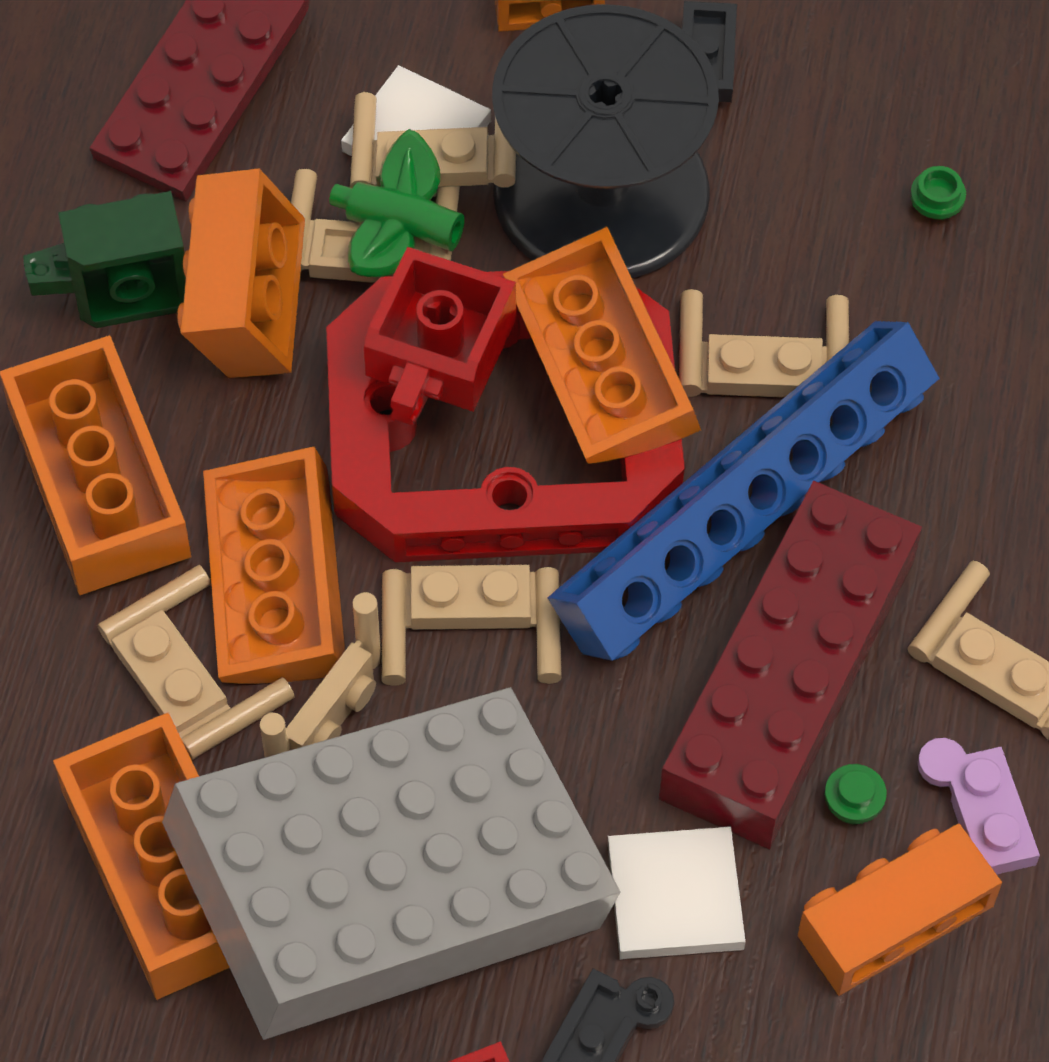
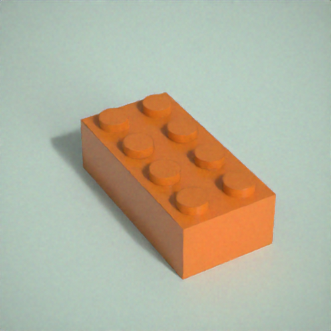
M110 335L0 371L9 411L79 596L191 558L185 520Z
M169 712L53 760L63 796L156 1000L230 968L162 823L175 783L199 777Z

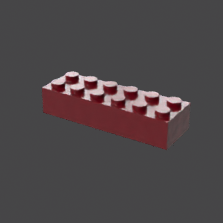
M813 480L662 768L659 800L718 827H731L732 833L769 850L771 849L914 563L922 526Z

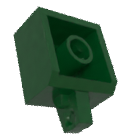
M171 191L158 194L144 193L136 195L131 199L100 205L86 204L73 210L58 212L64 243L23 256L31 296L75 293L80 320L96 329L178 313L179 305L184 302L186 277L183 269V257L185 252Z

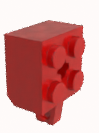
M410 247L406 248L369 324L363 346L365 376L396 386L391 399L392 419L414 426L428 398L474 412L516 321V282Z

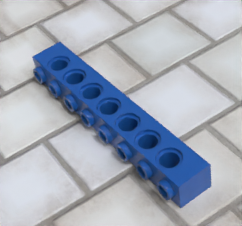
M873 322L547 597L582 654L613 661L631 653L639 645V637L655 623L663 622L674 616L681 609V601L697 587L707 585L717 579L724 570L723 565L739 551L747 550L759 543L765 535L764 530L777 518L798 509L813 480L819 483L836 476L844 469L846 465L845 460L860 447L875 442L884 434V426L899 413L907 412L922 402L924 399L923 393L940 378L909 322ZM872 383V390L870 394V384ZM831 415H832L833 421H832V426H831V429H830V418H831ZM791 448H792V450H793V457H792V461H791V463H790V461H789V454H790V451H791ZM752 482V495L749 499L748 489ZM711 516L712 526L709 534H707V522ZM670 552V564L668 569L665 570V558L667 553ZM627 587L629 596L628 601L623 608L622 596L624 590Z

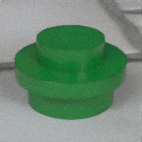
M933 166L927 168L916 177L911 187L910 198L915 209L922 215L932 219H947L959 213L963 208L966 199V188L960 176L953 169L945 166Z
M848 764L836 769L829 776L824 795L829 810L838 819L849 824H861L871 821L880 814L885 805L887 792L883 779L876 771L864 765Z

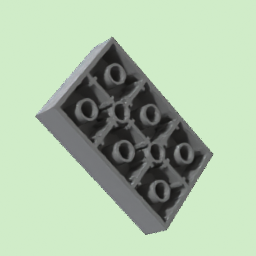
M511 687L175 783L162 821L263 1040L600 929L621 893Z

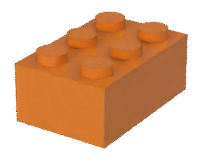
M260 168L197 175L195 198L191 199L188 210L192 227L189 250L185 252L183 257L186 284L184 302L179 305L177 316L180 333L228 378L291 373L305 218Z

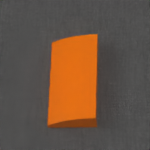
M608 227L503 274L505 279L516 282L517 307L588 464L639 454L701 431L693 407Z
M315 446L203 471L218 678L222 683L238 684L273 683L282 677L287 682L325 678L345 652L327 466Z

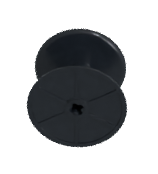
M609 4L586 5L566 9L541 19L522 32L505 51L494 75L492 103L498 126L504 138L516 152L515 184L510 187H499L493 184V198L498 220L504 232L512 243L529 259L533 261L608 227L631 278H636L660 269L675 260L695 240L705 222L710 201L708 174L698 150L707 139L714 125L718 110L719 93L716 75L707 55L689 34L667 19L642 9Z

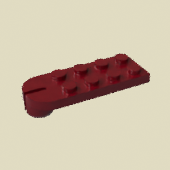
M186 0L89 149L93 159L164 192L171 191L172 196L186 202L196 187L197 175H204L304 19L310 0Z

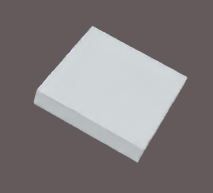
M399 65L375 95L377 98L375 140H377V132L406 131L408 129L428 130L487 127L491 122V109ZM353 125L341 140L342 152L352 156Z
M731 827L608 836L607 846L610 873L621 892L614 903L620 960L744 950L746 941Z

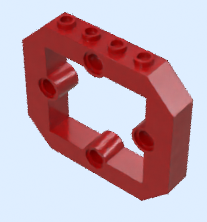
M494 271L487 273L504 278L503 274L508 271ZM393 276L379 278L326 327L334 513L394 562L602 552L683 483L685 467L682 439L649 451L620 458L622 482L538 486L530 473L520 468L504 467L496 469L487 475L481 488L392 493L390 452L401 450L411 443L416 436L417 420L414 426L392 419L391 415L379 414L381 411L393 410L391 408V399L396 386L365 376L363 346L369 324ZM636 287L675 369L669 311ZM517 304L516 321L503 349L509 348L517 343L519 339H532ZM511 503L520 507L514 510H504L499 506Z

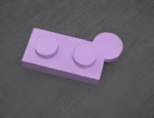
M935 738L928 741L921 748L917 761L919 772L930 784L939 787H950L952 793L951 803L958 823L961 824L994 872L1001 874L1036 866L1040 854L1002 747L966 754L962 746L954 740Z

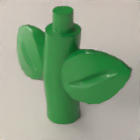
M411 129L401 134L388 150L379 173L381 187L357 182L353 188L335 184L331 190L329 197L330 205L345 209L347 219L362 223L352 235L348 245V264L350 270L359 276L384 277L394 274L406 248L414 249V236L448 251H453L460 241L464 228V215L430 201L440 184V167L436 156L419 133Z

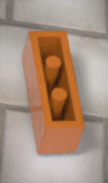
M960 823L942 833L938 829H932L923 833L909 845L907 853L891 862L886 858L878 859L859 872L856 876V882L838 892L834 887L827 888L813 896L805 904V911L802 912L797 936L838 996L994 907L1002 881Z

